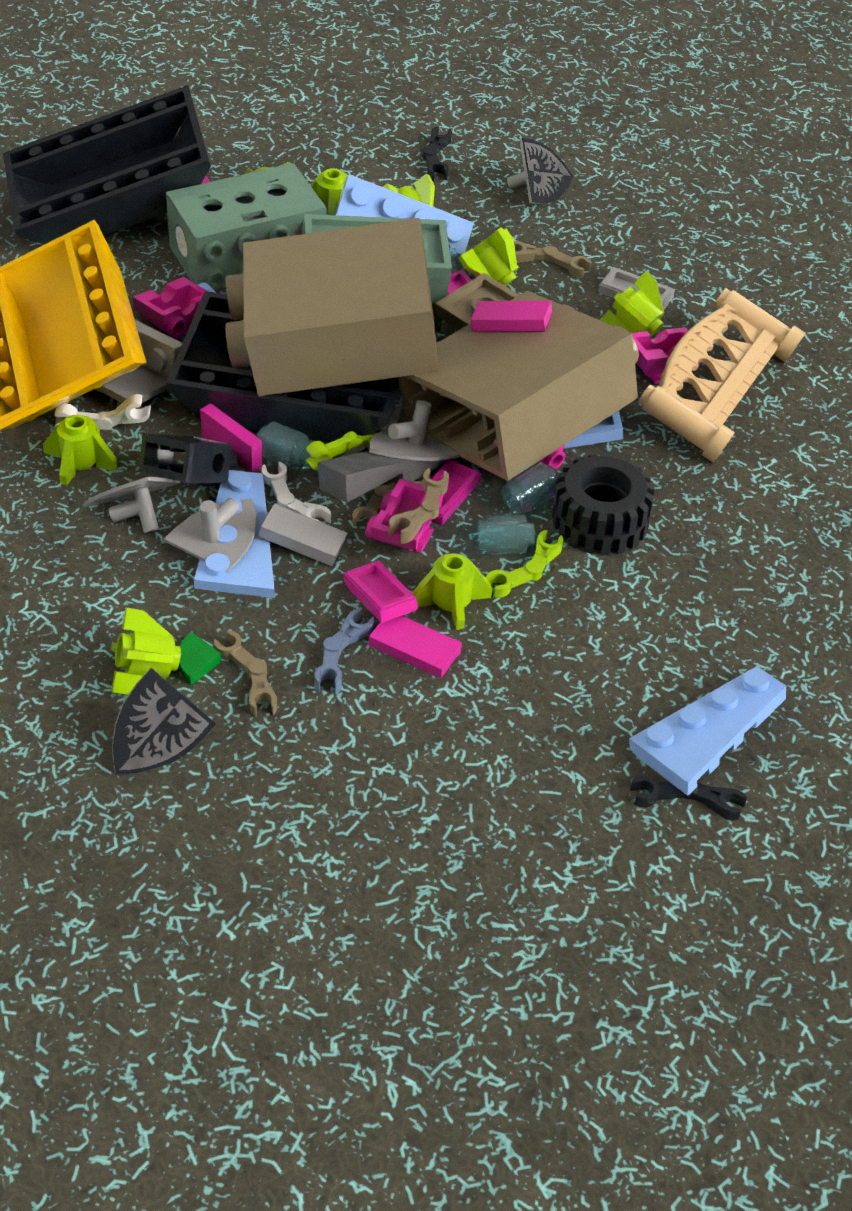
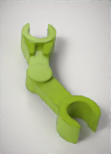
M350 431L342 438L328 444H324L322 441H314L305 448L312 456L305 461L313 470L318 471V462L332 459L335 456L352 450L360 444L365 445L369 451L370 440L375 434L360 436Z
M544 530L538 535L535 555L531 561L526 563V566L508 573L503 570L489 572L486 579L491 584L496 582L503 584L494 587L493 597H505L510 593L511 588L531 580H539L542 577L545 566L561 553L563 536L560 535L557 543L547 544L545 541L548 531Z

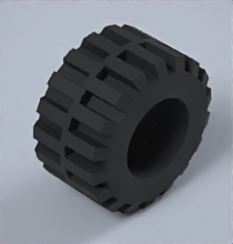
M589 454L588 458L578 457L574 459L573 464L567 463L563 467V472H560L557 478L552 513L553 526L555 529H559L558 535H562L563 540L570 538L569 545L576 549L579 545L585 546L584 552L593 554V549L601 550V555H610V550L615 549L616 553L620 554L626 551V545L633 549L638 545L639 540L643 541L649 526L655 492L654 484L650 483V476L648 473H641L642 468L639 465L630 464L629 460L623 457L620 459L614 458L610 454H605L604 456Z

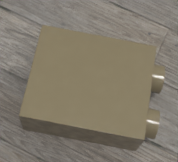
M420 218L243 243V273L227 275L226 290L232 319L244 320L226 323V340L232 367L251 366L258 396L440 371L429 275Z
M526 291L510 301H548L549 299ZM551 301L552 314L544 332H474L470 323L436 343L440 371L398 377L406 422L413 421L417 401L422 400L431 403L425 434L460 454V457L509 481L638 398L635 364L639 357L638 347L632 337V333L623 327L610 325L578 312L569 305H561L554 301Z

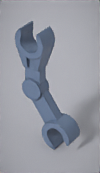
M355 609L348 614L340 631L333 637H328L324 640L323 665L319 666L314 673V688L317 693H320V683L326 679L335 682L334 694L340 692L342 688V671L338 668L339 656L342 650L349 644L351 645L373 632L374 617L365 624H357L356 622L361 619V609Z

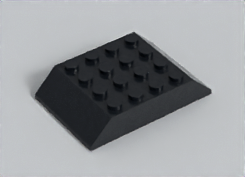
M188 85L3 152L14 231L18 237L44 245L94 219L104 236L114 234L120 229L137 223H144L153 217L167 213L166 192L202 184L211 167Z
M205 291L166 380V389L200 420V409L211 403L247 430L326 443L338 440L350 431L360 436L371 435L388 425L400 388L398 377L258 396L251 366L233 368L228 353L226 323L242 321L244 319H232L227 294Z

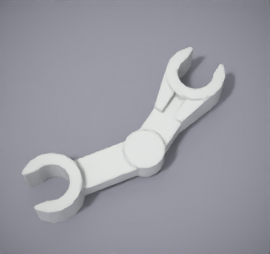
M140 394L131 395L115 410L100 412L99 414L79 412L73 405L64 403L56 407L54 427L56 428L59 422L65 419L64 417L78 414L90 417L99 429L111 430L112 427L121 423L145 422L150 416L151 405L143 409H136L142 404L143 395Z
M278 462L279 474L274 475L267 472L265 464L262 466L264 484L271 486L278 505L312 519L317 517L323 518L328 523H331V512L327 507L308 502L303 503L294 498V495L290 493L286 484L287 468L285 464Z

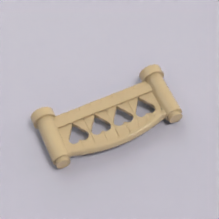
M727 288L723 290L714 304L718 310L696 323L677 343L666 362L659 386L656 388L650 384L638 401L643 406L642 409L702 449L703 453L701 455L712 463L715 462L735 433L725 426L724 422L773 354L786 362L806 334L795 325L791 329L736 291H730ZM727 324L734 325L746 343L729 340L721 332L727 331ZM713 343L720 344L732 362L711 358L707 351L713 349ZM699 362L704 363L709 367L717 382L697 378L693 375L692 371L698 369ZM683 382L690 383L695 388L702 402L681 398L676 391L682 390Z

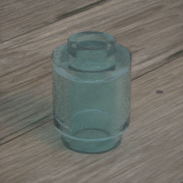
M275 421L260 429L257 437L262 440L263 458L277 464L282 462L287 468L292 470L296 467L305 469L309 465L305 460L311 455L305 448L314 441L309 440L307 434Z
M542 462L535 463L506 482V485L501 488L503 501L515 514L530 512L555 497L558 473L550 465Z
M488 515L486 520L477 521L478 551H488V555L526 554L527 546H534V523L527 522L526 515Z

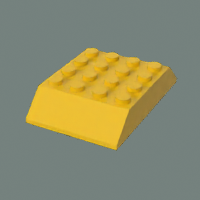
M95 219L0 267V430L14 429L26 422L32 421L38 416L64 403H68L93 389H97L103 384L147 363L121 270Z

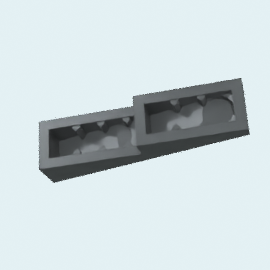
M365 451L318 462L319 489L348 503L389 480L397 483L399 479L412 482L423 476V473L428 468L432 471L445 464L448 460L415 461L391 458Z

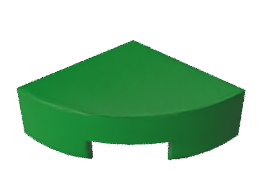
M192 632L183 639L180 645L181 657L179 667L185 681L192 685L221 663V653Z

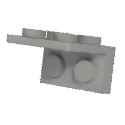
M135 320L147 363L94 390L102 392L120 403H123L128 397L135 394L143 395V403L167 390L166 380L182 343Z

